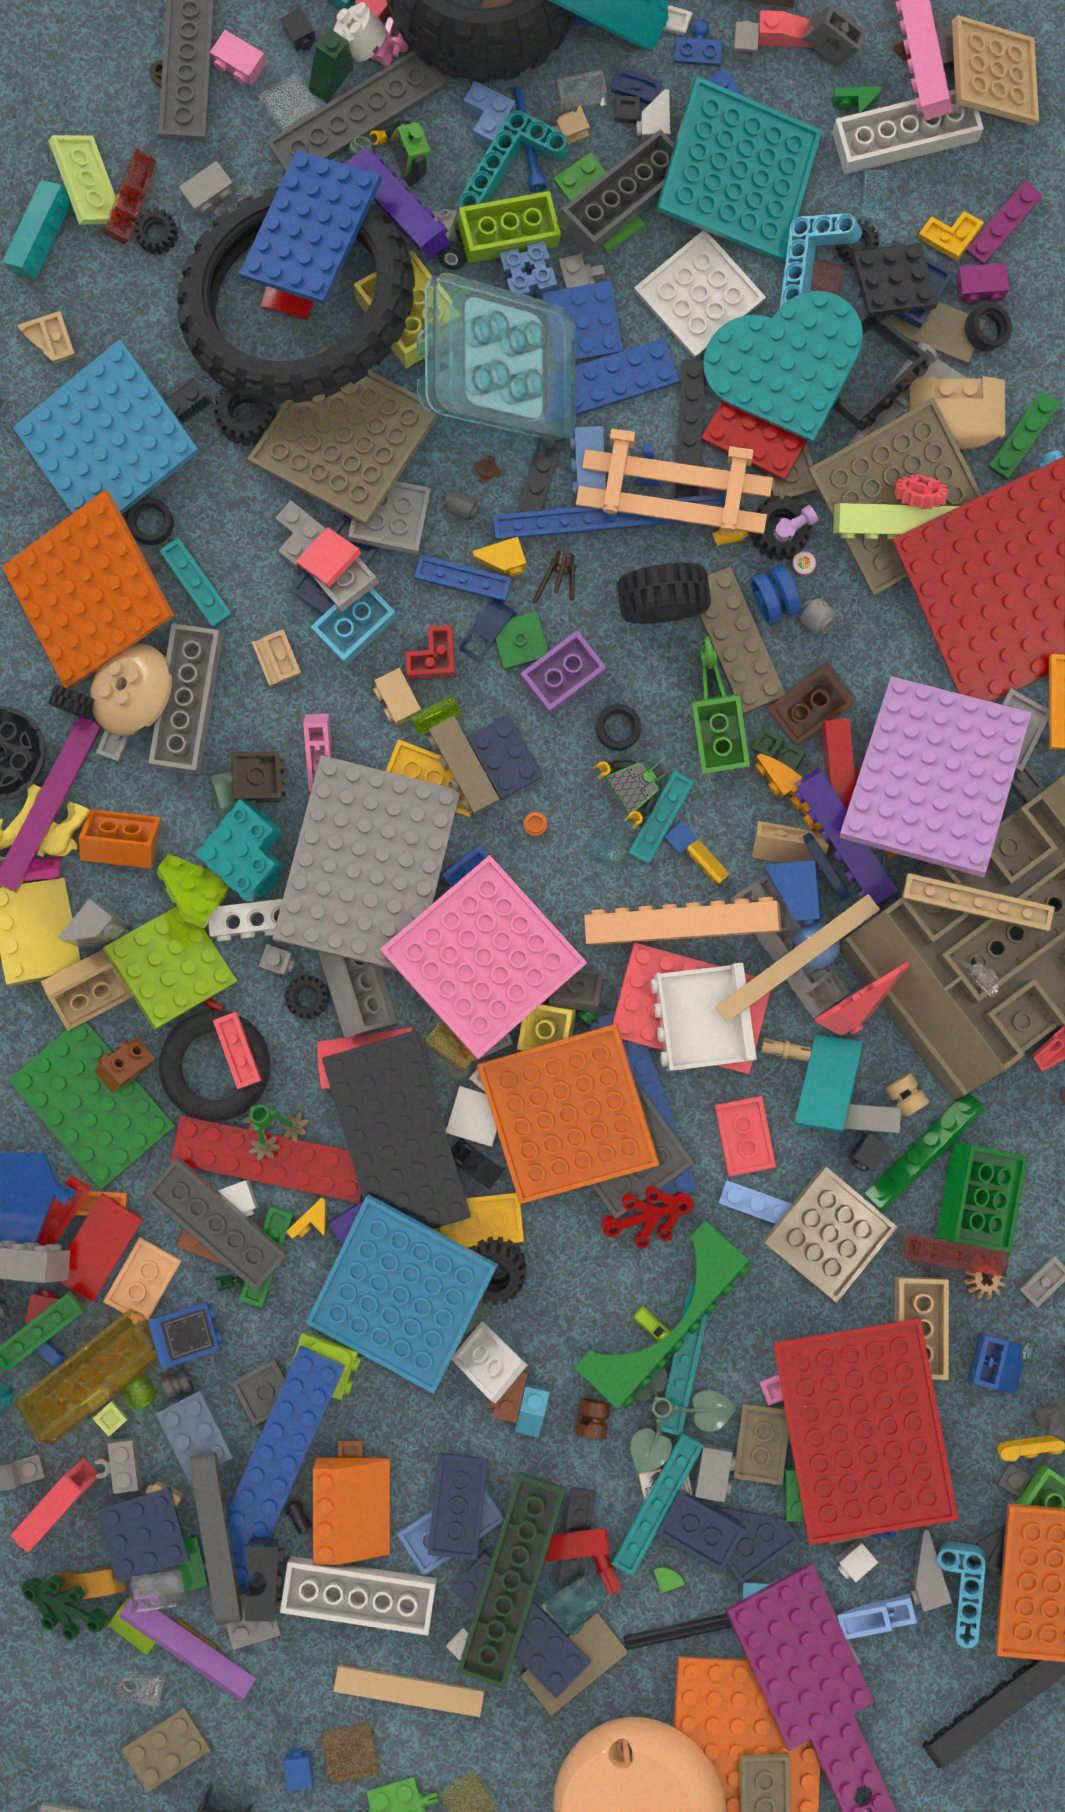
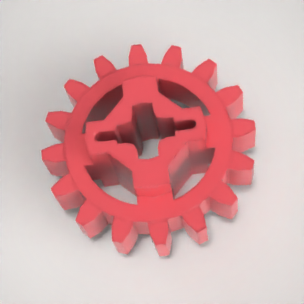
M917 474L911 475L910 478L903 476L902 479H898L894 495H896V499H902L901 503H906L910 507L916 506L920 509H932L933 506L939 508L941 504L945 505L948 489H946L947 485L941 484L940 480Z

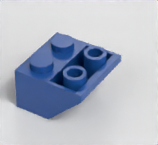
M979 1332L968 1381L994 1390L1016 1394L1024 1364L1022 1358L1024 1344Z

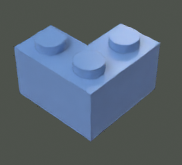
M477 81L473 82L464 99V111L479 119L473 130L474 142L488 149L510 112L516 110V101Z

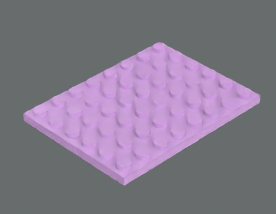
M891 676L839 838L985 877L1032 712Z

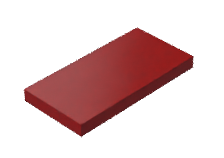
M102 1193L68 1248L70 1250L68 1280L58 1282L93 1302L144 1218Z

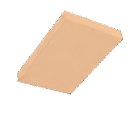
M139 1237L103 1302L139 1323L147 1325L182 1260Z

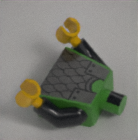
M399 120L385 127V131H372L369 136H377V141L372 145H385L389 138V143L407 186L412 187L426 175L430 148L420 123Z
M616 760L608 763L603 761L593 767V769L599 768L602 771V774L597 776L598 779L606 776L605 781L628 815L625 821L632 819L635 822L631 827L632 829H635L644 819L652 814L658 801L657 793L659 792L655 782L666 776L659 764L646 770L642 762Z

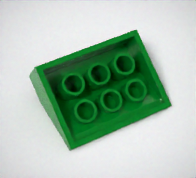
M953 1142L936 1238L1011 1253L1028 1157Z

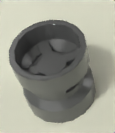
M185 1367L177 1370L176 1375L168 1374L161 1378L164 1391L170 1400L178 1397L182 1391L187 1393L194 1390L192 1380L188 1381L186 1378L189 1372Z

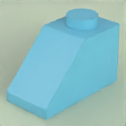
M525 1384L515 1432L539 1438L549 1397L548 1388Z

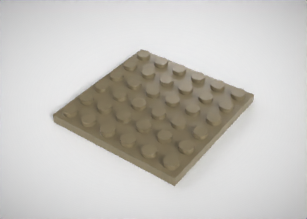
M322 346L318 354L324 352L327 348ZM368 370L369 374L356 384L349 382L340 387L341 392L325 397L322 394L314 396L313 401L302 403L286 400L247 458L248 462L366 526H368L442 412L441 407Z
M934 398L927 400L807 468L833 521L834 504L907 505L906 503H901L902 499H896V495H894L896 483L903 476L910 478L911 475L922 474L924 477H933L936 480H940L941 484H946V489H948L945 505L941 504L940 506H961L982 496ZM855 534V538H843L871 595H876L907 577L894 543L891 539H887V535H879L878 539H864V534Z

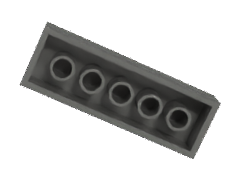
M660 129L561 208L557 224L588 257L659 200L675 144Z

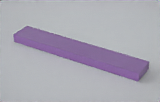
M133 1594L118 1616L240 1702L245 1698L256 1680L248 1672L135 1594Z

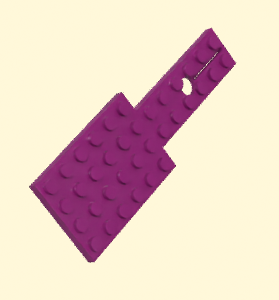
M808 1563L725 1609L786 1749L791 1751L806 1741H810L841 1812H897L853 1715L874 1703V1700L814 1565ZM860 1786H867L871 1793L870 1799L865 1805H857L854 1801L856 1789Z

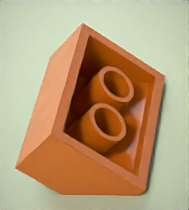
M90 809V813L79 836L80 860L93 863L152 868L157 853L161 817Z

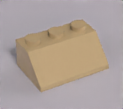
M103 949L41 981L50 1002L67 1031L132 998L130 991Z

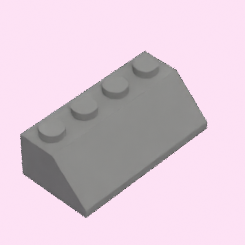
M89 899L58 938L80 948L106 946L128 934L131 925L110 908Z
M318 951L345 1039L398 1023L380 966Z

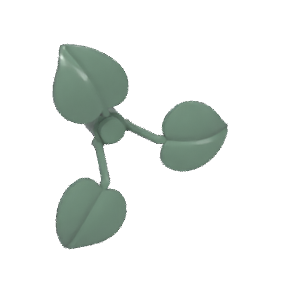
M665 1368L660 1372L656 1370L650 1376L653 1379L644 1390L640 1388L634 1394L638 1400L643 1402L650 1400L654 1395L655 1401L652 1405V1411L658 1417L656 1420V1433L652 1429L644 1428L637 1431L632 1437L630 1451L635 1470L639 1473L650 1472L661 1467L669 1459L672 1443L669 1438L660 1436L662 1432V1421L670 1419L675 1411L695 1413L694 1423L698 1428L705 1432H715L724 1427L735 1413L736 1408L733 1403L721 1393L703 1390L693 1397L692 1402L695 1409L674 1406L668 1399L659 1397L657 1392H661L666 1388L668 1374Z

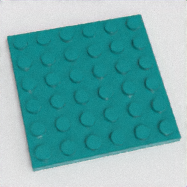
M697 76L691 87L656 211L783 262L787 256L790 226L798 217L822 130Z

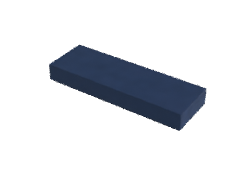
M809 832L802 836L809 851L841 900L844 901L849 898L850 894L847 887L812 833Z

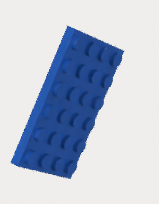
M296 150L239 273L242 279L326 305L382 182L381 176Z

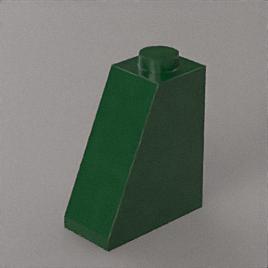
M330 28L316 45L308 88L309 92L326 103L329 102L353 69L349 41Z

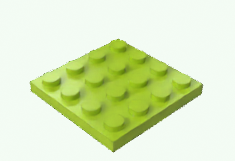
M178 906L103 948L106 956L154 1030L237 982V979L202 927L182 920L178 913Z

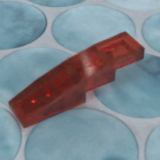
M138 149L134 150L103 232V234L123 245L128 241L133 222L138 217L142 200L147 194L156 164L155 159Z

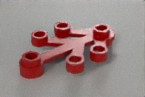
M656 1186L646 1188L645 1196L648 1202L636 1198L633 1194H625L621 1199L624 1209L628 1211L637 1209L642 1212L620 1220L619 1218L615 1219L613 1215L606 1216L601 1222L603 1233L608 1237L614 1238L620 1234L621 1230L646 1222L641 1231L634 1236L636 1246L644 1249L649 1246V1236L660 1218L669 1214L664 1224L657 1228L659 1239L668 1241L673 1236L671 1229L679 1217L688 1214L693 1209V1199L685 1192H677L674 1195H670L660 1191ZM653 1192L656 1193L654 1196H649ZM629 1200L633 1201L630 1204H626V1202ZM661 1201L666 1204L658 1207L650 1203ZM668 1231L667 1234H665V1235L662 1234V1232Z

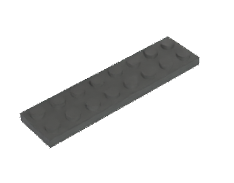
M167 0L158 130L159 139L206 142L211 67L210 51L212 50L215 0Z
M412 51L268 139L267 145L285 172L296 150L330 159L347 149L354 137L370 135L372 131L378 130L448 87V83L437 66L434 64L427 65L416 55L415 51Z

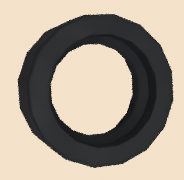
M996 303L983 304L971 311L966 318L965 334L968 341L980 351H992L1005 344L1011 336L1012 321L1010 316L1002 306ZM981 315H987L995 322L998 332L995 340L987 338L982 333L979 324Z
M143 498L130 508L127 514V525L132 535L139 542L146 545H157L164 542L171 535L174 528V519L171 511L162 501L155 498ZM148 508L159 510L164 517L163 528L153 535L142 533L137 526L139 514Z
M610 705L597 718L596 733L598 739L603 746L610 750L622 751L629 749L640 736V717L633 708L627 705ZM623 714L631 720L633 729L627 739L614 741L607 736L604 727L605 722L610 716Z

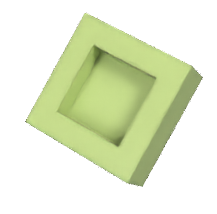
M111 1401L93 1418L108 1437L129 1419L114 1401Z

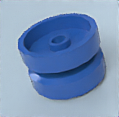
M781 564L771 568L769 577L762 572L750 577L752 594L763 619L769 626L780 622L783 614L790 618L801 613L802 608L799 594L791 575L784 565Z

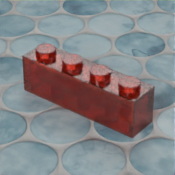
M907 1234L903 1258L1006 1277L1010 1253Z

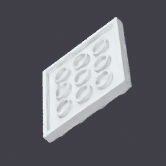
M705 230L700 232L634 287V292L694 359L706 351L710 339L720 327L735 318L749 315L766 299L765 295Z

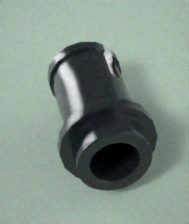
M296 1500L285 1508L287 1510L286 1515L290 1516L299 1535L309 1530L312 1525L302 1509L303 1503L300 1504L299 1500Z

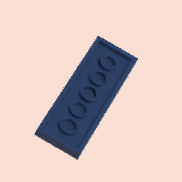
M487 1552L451 1587V1590L474 1614L492 1557ZM532 1601L515 1657L557 1699L591 1663V1660Z

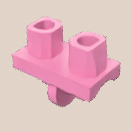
M388 18L387 22L383 23L387 29L385 41L380 48L378 46L375 47L372 51L374 55L370 57L372 60L380 62L385 68L392 64L394 57H398L399 52H406L409 46L398 31L392 18Z

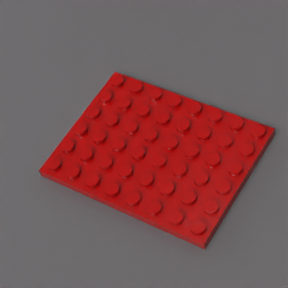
M921 1318L773 1342L809 1545L958 1520Z

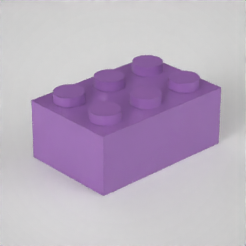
M577 630L521 672L520 677L550 716L606 674V666Z

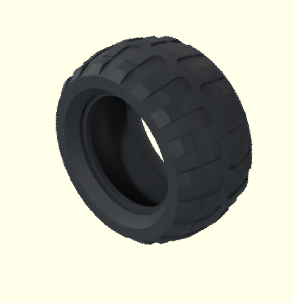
M386 0L398 31L427 65L434 64L442 70L443 74L449 77L472 79L473 82L477 81L478 83H489V80L502 78L504 80L519 77L521 72L529 68L535 69L547 60L550 52L562 45L573 24L574 16H576V14L549 0H514L505 5L492 8H473L452 0Z

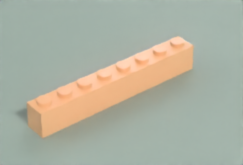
M773 897L759 898V902L749 903V899H736L734 904L726 905L725 901H711L710 906H701L699 902L686 903V908H677V904L662 905V909L653 910V906L638 907L639 911L629 912V908H616L615 913H606V910H591V915H584L586 944L588 945L782 932L780 903L773 901Z

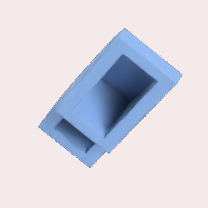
M911 1593L865 1604L837 1614L846 1640L892 1631V1628L917 1623V1615Z

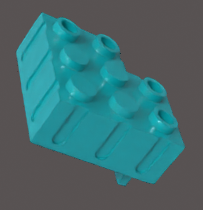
M239 799L232 811H229L220 822V826L212 832L204 842L203 847L199 848L195 855L200 860H203L216 875L220 876L230 888L237 891L242 899L249 902H257L261 896L274 887L279 880L280 871L285 867L284 864L269 852L284 832L278 828L277 824L253 804Z

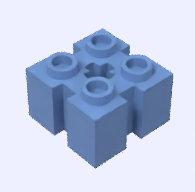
M545 241L527 245L526 252L519 253L518 248L499 253L500 265L504 279L507 280V289L512 306L530 302V295L538 294L539 299H541L543 292L557 290V282L553 268L550 267V258Z

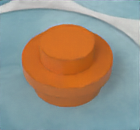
M532 812L524 819V829L529 835L539 836L546 831L547 820L543 814Z

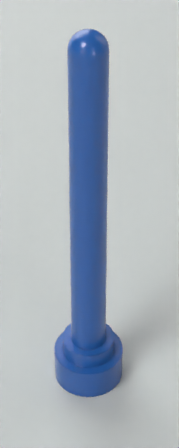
M516 85L513 88L517 110L527 114L522 88ZM525 145L531 173L527 181L529 191H543L547 188L546 177L539 171L535 150Z

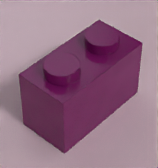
M1007 263L960 266L956 273L958 302L965 301L966 304H975L979 300H988L991 303L1003 300L1009 291Z

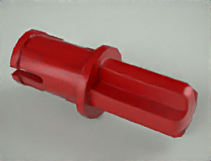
M607 1554L592 1556L597 1567L596 1573L600 1574L607 1593L611 1595L620 1591L621 1586L613 1569L615 1566L611 1565Z

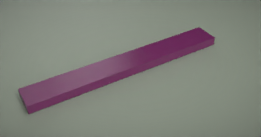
M81 716L78 717L0 867L1 887L15 893L18 892L102 728L100 724Z

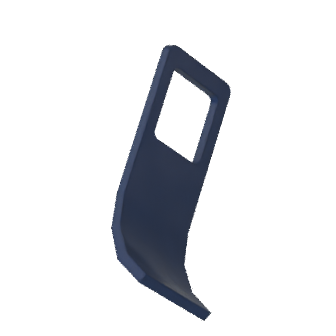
M491 601L481 613L459 649L480 663L502 628L517 612L501 601ZM474 632L488 640L487 646L479 657L465 648Z

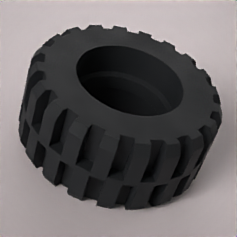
M677 562L652 565L632 570L628 574L622 575L617 582L621 617L626 622L632 624H657L683 620L684 618H691L694 615L706 612L711 605L708 574L701 564Z

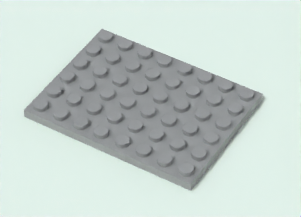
M321 755L273 940L396 970L380 952V949L432 905L460 790L456 792L454 788Z

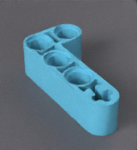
M945 1541L938 1548V1564L943 1570L961 1573L956 1640L961 1647L972 1648L978 1643L986 1562L985 1552L977 1545ZM945 1552H951L955 1555V1558L947 1560L942 1555ZM970 1556H977L981 1561L973 1564L968 1561V1558ZM969 1580H974L978 1583V1586L970 1588L965 1583ZM973 1605L976 1610L974 1612H967L963 1607ZM966 1623L970 1624L969 1636L964 1635Z

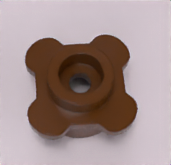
M487 456L474 463V470L479 473V480L482 483H487L489 479L499 477L501 474V470L496 466L493 456Z

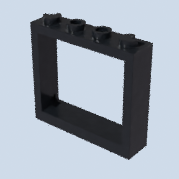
M865 307L858 313L863 334L871 327L913 363L860 415L842 399L837 398L833 408L861 432L867 426L873 425L877 420V416L883 410H888L893 405L895 399L901 393H906L911 387L912 382L918 377H922L929 367L927 353L881 316L868 318Z

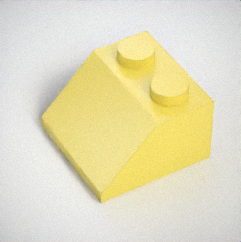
M543 1002L522 1021L517 1049L526 1050L571 1037L573 1035L577 1009L549 1005V1003Z

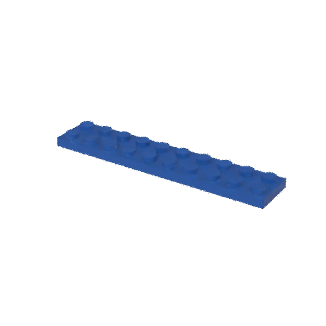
M302 1345L298 1348L227 1511L238 1585L246 1589L255 1571H247L249 1538L270 1539L346 1366ZM206 1562L204 1563V1566H203V1568H204L205 1570H207V1568H206Z

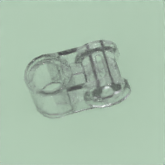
M127 1672L121 1677L117 1685V1693L124 1700L159 1706L164 1701L162 1698L163 1687L167 1683L168 1678L164 1675ZM132 1681L136 1689H126L124 1682Z

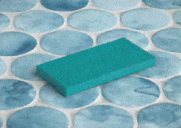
M815 1035L795 1118L796 1126L844 1134L864 1047L862 1041Z

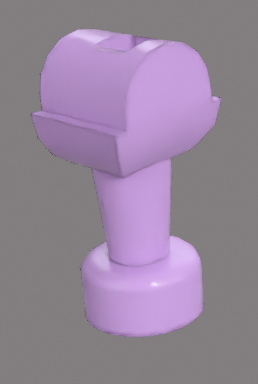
M808 505L801 509L800 516L792 520L780 519L774 531L775 539L779 542H786L788 540L790 542L796 530L806 523L811 526L818 522L816 512Z

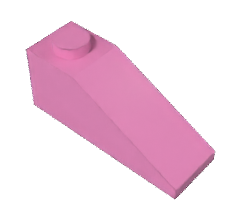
M306 714L303 722L309 791L312 790L320 756L332 758L329 714Z

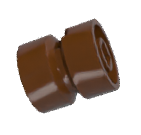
M581 1398L578 1411L581 1418L577 1419L575 1434L592 1439H606L608 1424L605 1420L610 1417L612 1404L596 1399Z

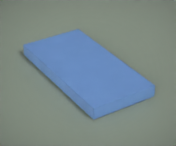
M486 1488L479 1539L502 1524L505 1518ZM432 1510L397 1533L400 1541L423 1576L450 1559V1557L427 1555Z

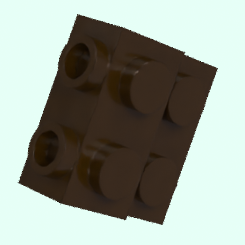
M279 751L231 752L233 801L241 799L244 801H256V803L280 802L282 796H285L286 787L285 782H281V773H284V760L280 759Z

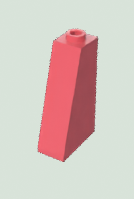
M84 1458L56 1483L10 1535L19 1547L30 1552L97 1479L96 1474L99 1472Z

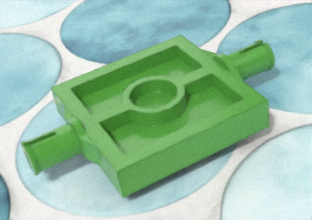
M415 1776L366 1791L370 1805L369 1812H425V1806L439 1803V1798L429 1800L438 1796L437 1791L425 1796L422 1795L418 1789Z

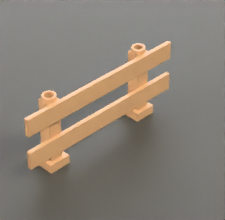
M611 429L610 445L614 446L613 453L585 449L582 469L609 473L606 490L579 486L576 506L602 509L603 512L608 514L622 512L720 527L725 532L740 530L764 534L767 514L739 510L742 493L770 497L772 477L745 474L746 466H751L752 449L730 446L727 463L732 464L731 471L627 456L629 448L634 449L635 432ZM625 475L727 491L725 507L621 492L623 478Z

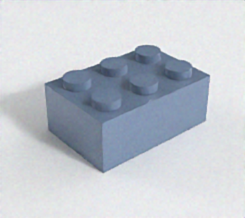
M205 1388L156 1413L188 1481L192 1480L190 1469L191 1456L216 1452L220 1465L237 1454Z

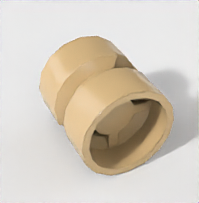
M912 1073L906 1074L885 1088L890 1099L897 1101L896 1108H901V1116L903 1118L913 1114L930 1102L924 1091L917 1089L918 1082ZM909 1089L911 1093L903 1098L900 1093Z

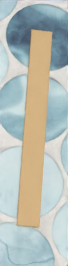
M867 894L717 1005L716 1009L728 1023L880 910L879 907Z

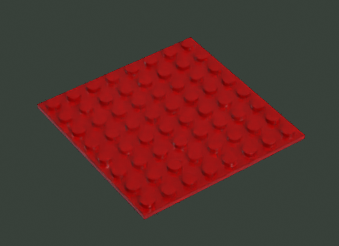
M1065 456L892 538L958 694L992 702L1006 695L1010 689L1017 690L1048 675L1049 656L1051 654L1065 655Z

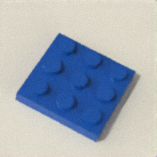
M611 281L542 293L554 364L610 355L623 351Z

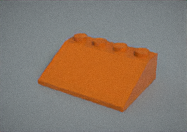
M316 1458L313 1467V1564L339 1565L390 1555V1458Z

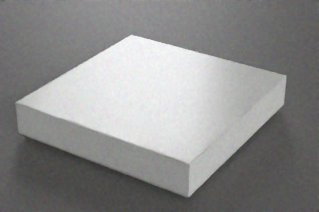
M460 1086L446 1132L492 1147L497 1129L486 1094Z

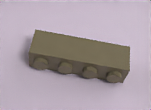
M455 716L430 728L431 736L427 738L433 750L439 749L442 755L439 761L444 770L449 769L452 773L453 778L450 781L456 792L461 790L465 798L461 801L467 812L472 811L474 816L499 804L500 799Z

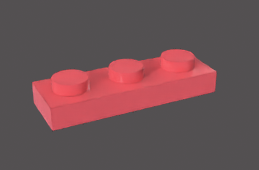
M238 1012L213 1020L237 1089L262 1081Z

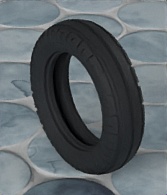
M209 1010L196 1013L184 1019L170 1032L160 1053L159 1075L166 1095L179 1110L199 1120L218 1122L240 1116L260 1099L269 1080L271 1064L267 1044L257 1028L248 1020L239 1016L262 1081L238 1089L231 1096L221 1100L204 1099L196 1095L187 1086L182 1074V1059L187 1047L200 1035L208 1032H217L213 1020L231 1014V1012Z

